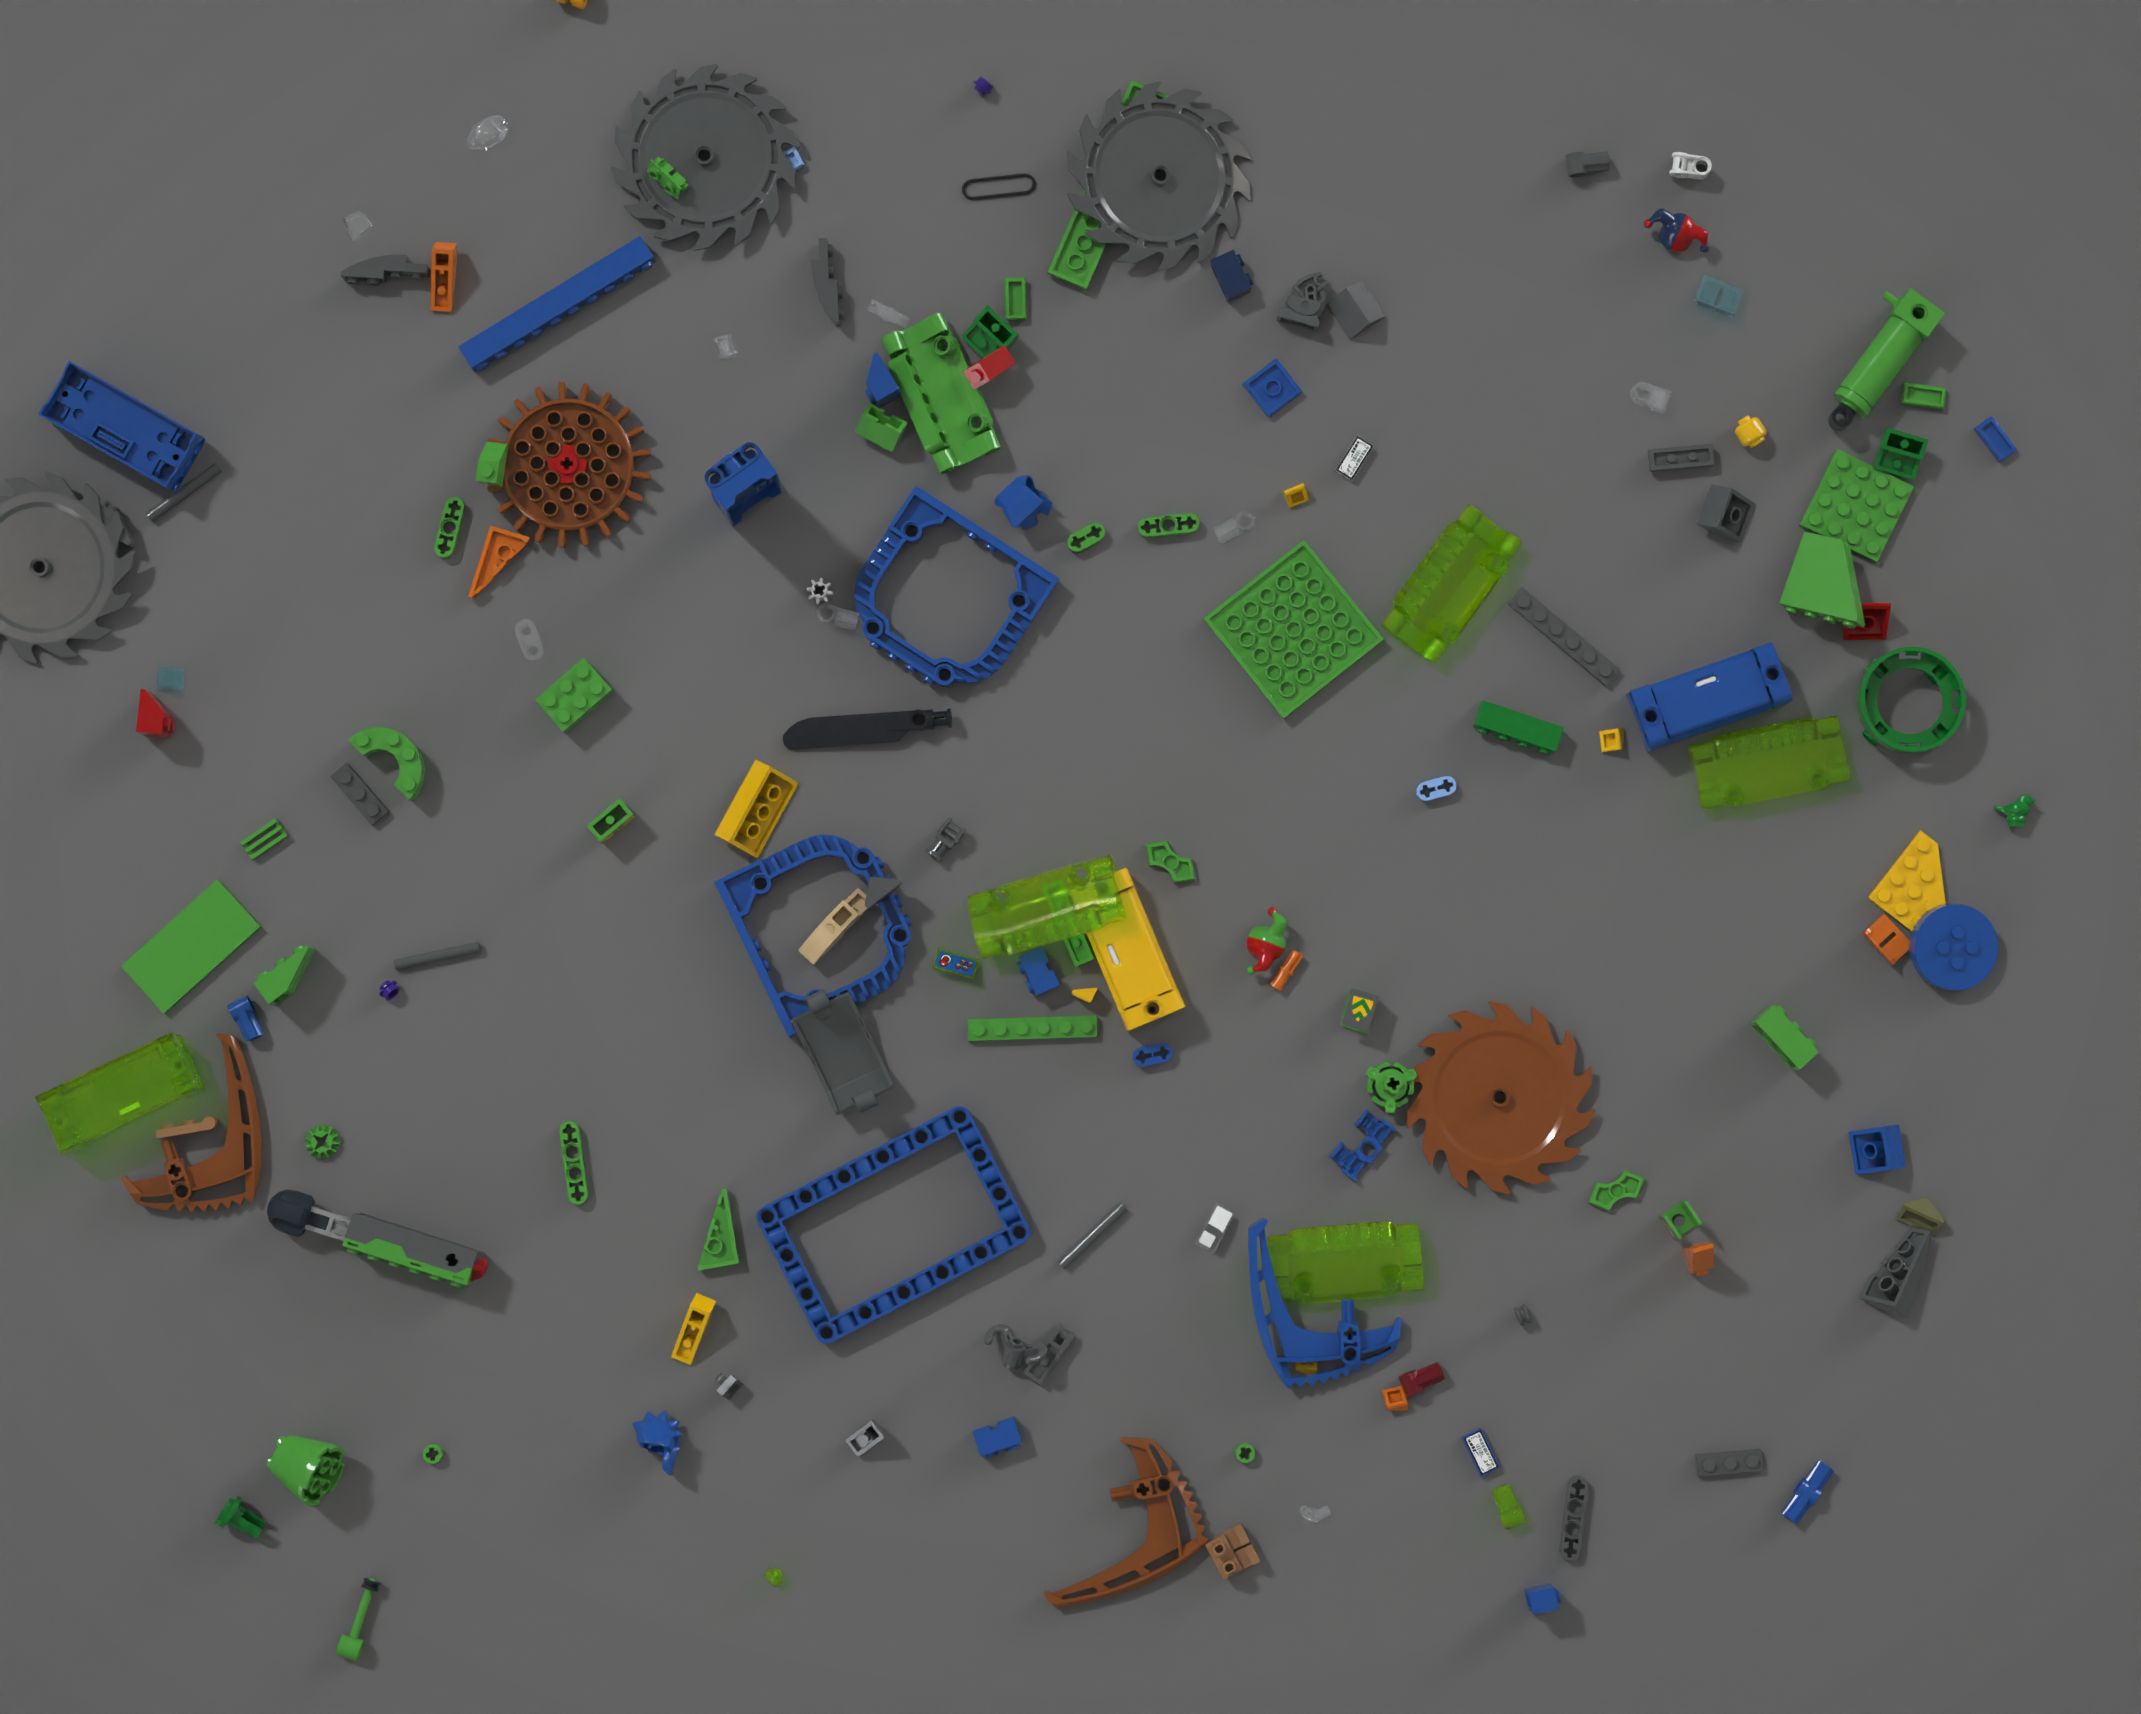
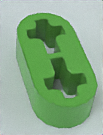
M1094 522L1074 532L1067 540L1069 550L1073 553H1080L1099 543L1105 536V529L1102 524ZM1092 528L1101 530L1098 538L1096 536L1087 537V535L1092 533ZM1073 538H1076L1077 540L1085 538V540L1080 543V548H1077V546H1071V544L1073 543Z

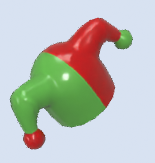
M1274 907L1268 909V914L1274 918L1273 924L1271 926H1256L1248 935L1247 949L1252 956L1259 959L1255 966H1248V974L1253 975L1255 972L1267 971L1273 960L1279 958L1285 950L1286 942L1283 934L1287 926V920Z

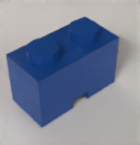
M1042 946L1019 956L1020 961L1017 962L1021 974L1026 973L1029 979L1026 985L1031 994L1035 992L1036 996H1039L1060 986L1053 969L1049 971L1046 966L1049 960Z
M1014 1417L997 1422L998 1427L990 1429V1426L987 1425L972 1431L980 1456L985 1455L987 1459L999 1455L998 1450L1006 1448L1008 1452L1019 1448L1018 1444L1022 1443Z
M1551 1584L1524 1589L1528 1610L1532 1614L1559 1609L1558 1603H1561L1560 1593Z

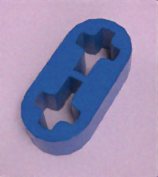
M1166 1043L1140 1047L1134 1051L1132 1059L1139 1067L1165 1063L1172 1058L1173 1050ZM1160 1047L1169 1050L1166 1059H1162L1161 1056L1154 1057L1153 1053L1159 1052ZM1139 1051H1143L1144 1054L1151 1053L1152 1057L1146 1058L1145 1063L1136 1060Z

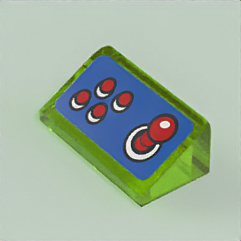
M938 948L932 968L974 980L979 959Z

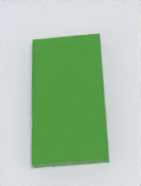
M217 879L123 963L121 967L162 1013L166 1014L255 934L261 926L221 881Z

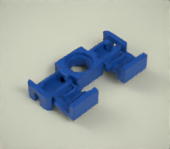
M1367 1109L1354 1124L1357 1128L1361 1126L1366 1130L1365 1134L1367 1135L1354 1151L1355 1154H1353L1352 1150L1349 1152L1345 1149V1144L1340 1142L1329 1156V1158L1342 1167L1341 1171L1353 1181L1358 1180L1355 1177L1365 1164H1370L1383 1148L1381 1144L1390 1132L1396 1131L1395 1127L1384 1119L1379 1120ZM1367 1143L1372 1144L1375 1149L1374 1154L1371 1156L1364 1155L1362 1151L1363 1146Z

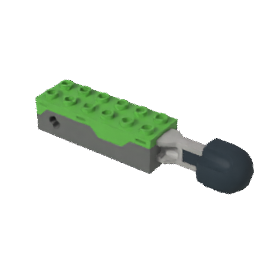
M296 1190L280 1191L271 1198L268 1204L267 1215L269 1222L274 1228L283 1233L300 1237L306 1230H310L343 1241L342 1246L348 1247L347 1252L356 1255L366 1253L368 1254L367 1258L379 1262L385 1259L389 1261L388 1265L397 1268L407 1266L410 1267V1272L419 1275L426 1272L430 1274L429 1278L445 1281V1279L451 1280L450 1284L456 1287L463 1288L466 1285H472L473 1281L484 1277L488 1267L487 1259L481 1258L483 1251L361 1212H353L352 1217L348 1218L314 1207L315 1201L311 1195ZM454 1254L456 1255L455 1258L458 1259L456 1265H454V1260H451Z

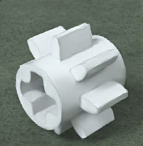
M820 578L819 582L811 580L812 587L806 588L808 592H812L808 599L812 600L815 598L817 605L822 600L828 603L827 596L833 595L832 591H828L831 583L829 582L825 585L823 578ZM817 587H819L820 589L825 588L823 590L824 594L822 596L820 594H816Z

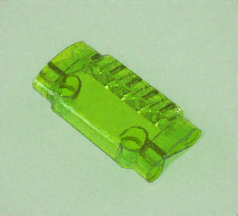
M1468 504L1457 520L1450 523L1444 529L1393 601L1394 607L1381 626L1409 648L1436 664L1446 650L1447 645L1459 638L1508 570L1509 559L1516 553L1522 541L1512 533L1500 529L1481 511ZM1497 559L1498 564L1496 567H1494V562ZM1448 628V634L1445 636V630Z
M1107 855L1087 862L1080 861L1001 884L994 889L968 896L972 929L981 958L984 960L1001 954L1012 955L1101 929L1106 924L1126 919L1125 909L1114 879L1116 868L1112 856ZM1077 869H1084L1087 876L1081 877L1077 873ZM997 892L1004 893L1006 900H1000Z
M1391 1221L1298 1228L1291 1230L1289 1234L1266 1236L1274 1276L1283 1302L1297 1301L1300 1304L1341 1301L1344 1299L1393 1297L1401 1291L1424 1290L1422 1254L1417 1222L1394 1224ZM1391 1281V1282H1394L1395 1284H1394V1285H1387L1386 1282ZM1301 1289H1307L1308 1292H1307V1293H1302V1292H1300V1290H1301Z

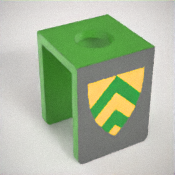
M1353 988L1350 989L1340 1025L1363 1033L1369 1032L1379 996Z
M1680 1201L1659 1216L1674 1240H1681V1235L1694 1226H1701L1703 1224L1688 1201ZM1676 1214H1681L1685 1220L1684 1224L1680 1227L1672 1223V1218Z

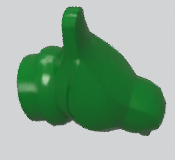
M2024 794L2007 806H1994V810L2001 811L2007 816V826H2025V816L2030 811V805L2036 800L2029 794Z

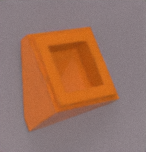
M1402 1386L1382 1390L1387 1410H1409Z

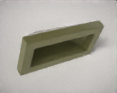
M1928 1197L1905 1202L1895 1217L1896 1220L1909 1226L1930 1231L1934 1237L1944 1223V1219Z

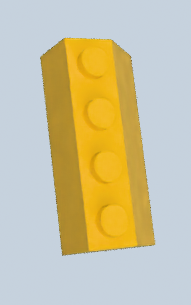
M755 759L714 835L758 859L799 783L771 766Z

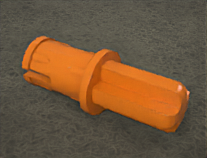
M1293 950L1284 964L1279 966L1280 970L1272 982H1270V985L1281 992L1290 976L1293 977V972L1303 956Z

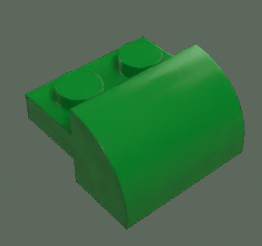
M987 305L973 320L974 322L960 336L984 358L1004 345L1009 350L1018 339L1019 334Z
M1886 428L1878 445L1879 449L1873 468L1915 480L1920 461L1923 459L1929 440Z

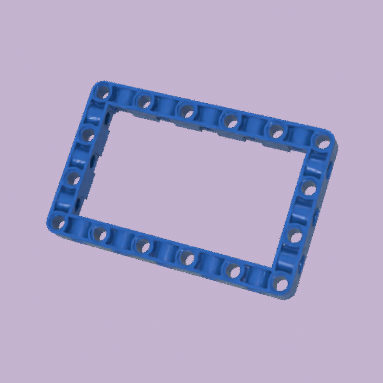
M963 1106L954 1107L763 1206L758 1210L756 1216L757 1222L817 1339L825 1344L855 1331L1024 1243L1030 1236V1228L972 1115ZM957 1111L965 1112L966 1120L963 1123H957L954 1120V1114ZM925 1131L928 1135L927 1141L924 1143L917 1142L915 1138L917 1132ZM956 1132L1005 1228L834 1317L830 1316L822 1296L804 1266V1261L785 1229L783 1221ZM978 1149H982L986 1153L985 1160L981 1162L974 1159V1152ZM880 1151L888 1152L889 1160L886 1163L878 1161L877 1155ZM844 1170L848 1171L851 1175V1179L847 1183H842L839 1180V1174ZM1000 1187L1005 1190L1006 1196L1003 1200L995 1199L993 1193L996 1188ZM805 1190L810 1191L812 1194V1200L809 1203L802 1202L800 1198L801 1193ZM767 1210L771 1211L774 1215L770 1223H766L762 1219L763 1212ZM1017 1226L1024 1227L1026 1235L1021 1239L1016 1238L1013 1234V1230ZM979 1246L987 1249V1256L983 1259L977 1258L975 1255V1249ZM785 1249H790L793 1252V1258L789 1262L782 1258V1252ZM940 1266H945L949 1271V1275L944 1279L939 1278L936 1273ZM902 1286L910 1289V1295L906 1299L898 1295V1290ZM804 1288H810L813 1291V1297L810 1300L803 1299L801 1292ZM863 1306L869 1307L872 1312L871 1316L867 1319L862 1318L859 1313ZM825 1326L833 1330V1335L829 1339L821 1335V1330Z

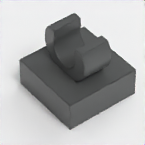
M720 1373L715 1378L721 1385L716 1391L728 1400L743 1385L737 1377L731 1374L727 1378Z

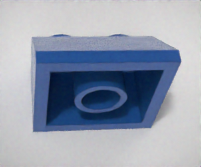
M878 352L875 353L866 382L867 390L865 392L870 403L876 404L877 407L881 408L901 395L899 387Z
M1899 1124L1849 1132L1855 1175L1906 1167Z

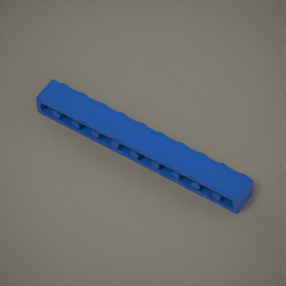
M638 236L458 347L474 372L477 370L479 372L489 367L491 361L503 359L508 355V351L513 348H521L526 344L525 341L531 337H539L544 333V329L550 325L551 327L557 326L565 316L575 315L581 310L580 307L583 305L593 304L599 299L598 296L601 294L611 293L617 288L616 285L619 283L629 282L635 277L634 274L641 270L642 272L647 271L653 266L652 263L655 262V259L642 237Z

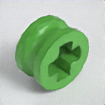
M1242 1443L1236 1448L1235 1455L1240 1462L1249 1463L1254 1459L1255 1450L1250 1444ZM1241 1448H1250V1457L1248 1459L1239 1456L1242 1453Z
M430 1444L423 1450V1458L429 1464L440 1462L444 1456L443 1449L437 1444ZM431 1448H434V1451L438 1450L439 1455L435 1456V1460H432V1457H428Z

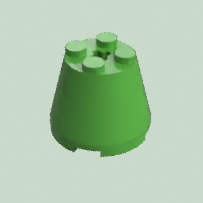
M281 1436L277 1441V1448L273 1456L267 1461V1467L302 1503L310 1507L319 1505L320 1499L326 1493L331 1494L341 1478L345 1466L341 1463L342 1456L345 1454L344 1449L333 1443L302 1436Z

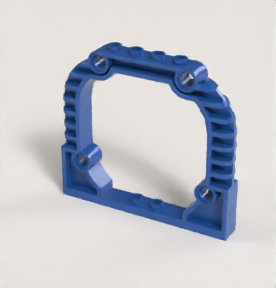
M915 486L861 569L855 584L854 598L859 616L864 622L862 631L864 636L870 640V646L878 651L881 648L888 652L886 656L895 662H898V660L906 664L905 668L913 674L919 672L924 676L922 679L933 686L936 683L941 687H949L954 682L973 683L981 681L997 672L1058 584L1059 578L926 491ZM947 519L967 531L966 535L977 542L979 539L986 543L984 547L993 553L998 551L1017 564L1014 568L1017 590L1013 591L1008 598L1009 607L1012 610L989 647L977 659L962 665L950 658H939L937 660L930 658L890 632L888 619L875 609V594L878 586L906 543H918L923 536L924 530L943 526ZM914 527L918 530V533L914 537H909L906 535V530ZM1016 597H1022L1025 600V604L1017 607L1013 604V600ZM869 625H878L879 631L876 634H870L867 631ZM943 670L951 673V677L947 681H942L939 678V674Z
M816 835L806 838L714 881L789 1038L797 1034L791 1019L809 1011L804 998L821 990L813 989L806 996H799L787 991L778 994L768 974L771 968L766 958L761 959L758 953L761 951V947L757 939L752 940L742 918L750 914L752 905L758 895H766L771 891L772 880L812 860L826 856L845 859L850 870L858 876H865L868 884L870 877L889 878V876L884 877L881 871L884 866L879 856L875 858L870 849L865 847L857 848L848 840L838 836ZM861 853L868 854V863L860 864L857 860L858 856ZM760 878L767 881V886L762 890H758L755 886L756 881ZM890 893L878 902L887 922L883 938L888 953L883 962L870 974L826 994L829 1001L849 992L855 1005L860 1004L884 992L900 975L905 962V946L910 943L912 937L909 929L912 924L908 915H902L899 909L903 905L898 895L893 896ZM899 930H903L907 934L906 939L902 942L895 940V933Z

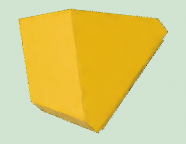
M1304 483L1282 491L1289 508L1309 501Z

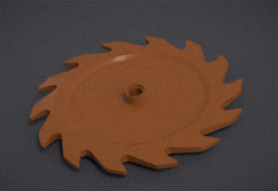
M1489 1001V1005L1496 1014L1494 1020H1489L1466 1010L1449 1014L1448 1017L1460 1023L1461 1029L1459 1031L1431 1033L1418 1044V1047L1433 1048L1435 1054L1413 1067L1417 1073V1077L1413 1082H1420L1422 1089L1407 1110V1128L1410 1129L1420 1118L1425 1120L1422 1150L1429 1164H1433L1436 1152L1442 1150L1445 1153L1452 1178L1464 1188H1468L1467 1172L1472 1170L1492 1191L1510 1194L1511 1192L1503 1182V1178L1506 1175L1532 1185L1548 1182L1551 1179L1538 1171L1540 1164L1568 1162L1581 1151L1578 1148L1566 1147L1564 1142L1570 1136L1588 1127L1596 1111L1595 1109L1584 1113L1577 1111L1578 1104L1592 1085V1067L1589 1066L1579 1077L1574 1075L1573 1069L1577 1045L1570 1031L1566 1030L1561 1045L1555 1044L1546 1016L1533 1006L1530 1008L1532 1023L1526 1025L1508 1005ZM1498 1091L1505 1095V1100L1501 1104L1496 1103L1494 1100V1095Z

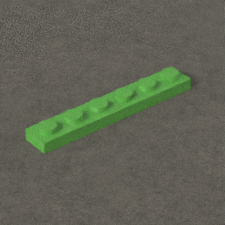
M1097 1015L968 1019V1041L1097 1037Z

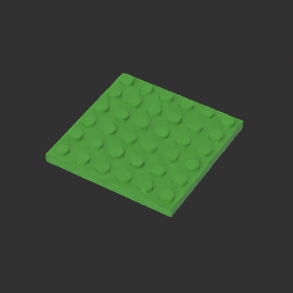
M1302 540L1203 618L1283 719L1384 640L1305 540Z

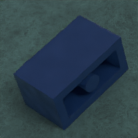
M1231 250L1210 260V266L1227 303L1251 292L1253 282L1249 273L1245 274L1242 266H1244V262L1240 254L1236 255L1235 251Z

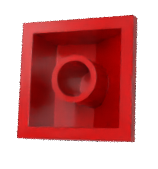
M140 689L136 732L144 736L171 738V733L175 731L173 717L153 693L146 689Z

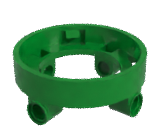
M1922 647L1899 648L1888 652L1879 659L1875 658L1863 670L1864 675L1857 691V711L1860 721L1865 728L1862 735L1871 745L1876 747L1880 744L1898 753H1921L1935 747H1940L1959 727L1966 707L1964 684L1956 668L1937 652ZM1906 652L1905 656H1918V653H1920V660L1913 658L1899 659V654ZM1897 670H1920L1940 689L1942 695L1940 715L1936 722L1923 732L1916 734L1898 732L1889 727L1880 716L1877 707L1879 687L1887 676ZM1952 691L1959 693V695H1956V707H1959L1958 713H1952ZM1899 743H1902V744H1917V743H1920V747H1918L1917 745H1905V746H1901V745H1899Z

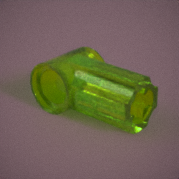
M1509 1483L1491 1490L1500 1512L1498 1513L1505 1530L1526 1523L1519 1504L1517 1505Z

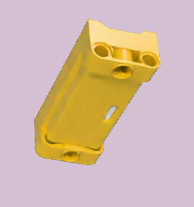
M1124 868L1071 890L1070 896L1127 1031H1130L1183 1009L1186 1006L1176 987L1136 892L1127 868ZM1104 888L1105 893L1101 894L1099 889ZM1150 1007H1154V1008H1155V1012H1154V1013H1151V1012L1149 1011V1008H1150Z

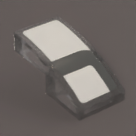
M1216 1203L1195 1244L1214 1254L1235 1213Z

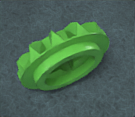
M316 1125L308 1131L305 1138L306 1149L315 1158H330L339 1148V1135L329 1125ZM328 1134L325 1142L329 1148L325 1146L317 1148L319 1142L315 1136L323 1138Z

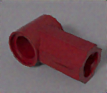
M1438 1362L1417 1371L1412 1370L1398 1377L1406 1397L1415 1395L1425 1390L1424 1388L1445 1379Z

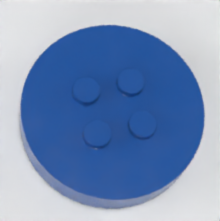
M1961 904L1940 905L1927 911L1916 923L1910 937V957L1917 973L1929 984L1941 989L1965 990L1982 982L1991 972L1998 954L1997 935L1988 918L1977 909Z

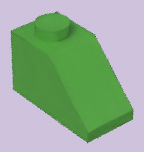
M486 442L478 459L475 481L482 485L503 486L508 444Z

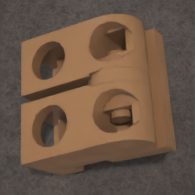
M1241 1523L1236 1524L1205 1544L1223 1580L1251 1565L1261 1562Z

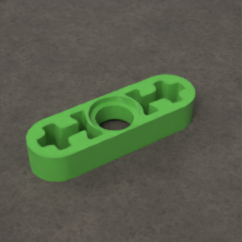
M457 497L449 498L445 503L434 545L435 553L443 559L450 558L455 552L465 513V504ZM455 502H458V506L461 507L460 510L455 511L454 515L458 518V521L453 518H446L447 515L452 517L453 510L450 508V505H454ZM448 522H452L456 526L455 531L451 534H447L444 531V526ZM442 535L447 538H453V541L448 540L447 546L450 550L445 551L444 554L439 549L440 546L445 544V539L441 538Z
M1193 513L1146 517L1138 523V533L1144 538L1192 534L1199 528V518ZM1179 518L1181 519L1180 523L1187 522V518H1191L1193 522H1196L1192 529H1188V525H1182V530H1177V519ZM1165 520L1174 522L1175 528L1172 531H1165L1162 524ZM1155 521H1160L1159 533H1156L1157 528L1150 529V533H1146L1145 530L1141 529L1146 522H1149V526H1156Z

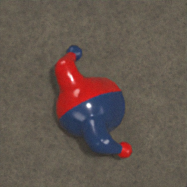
M1660 208L1650 219L1644 221L1645 228H1651L1654 222H1661L1663 224L1659 233V240L1670 250L1676 252L1686 251L1693 239L1700 241L1701 252L1706 253L1709 250L1707 245L1708 232L1696 225L1693 219L1686 214H1672Z

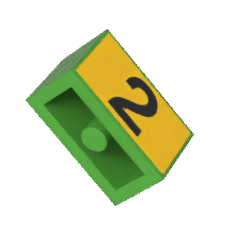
M619 798L591 821L587 827L604 844L636 816Z

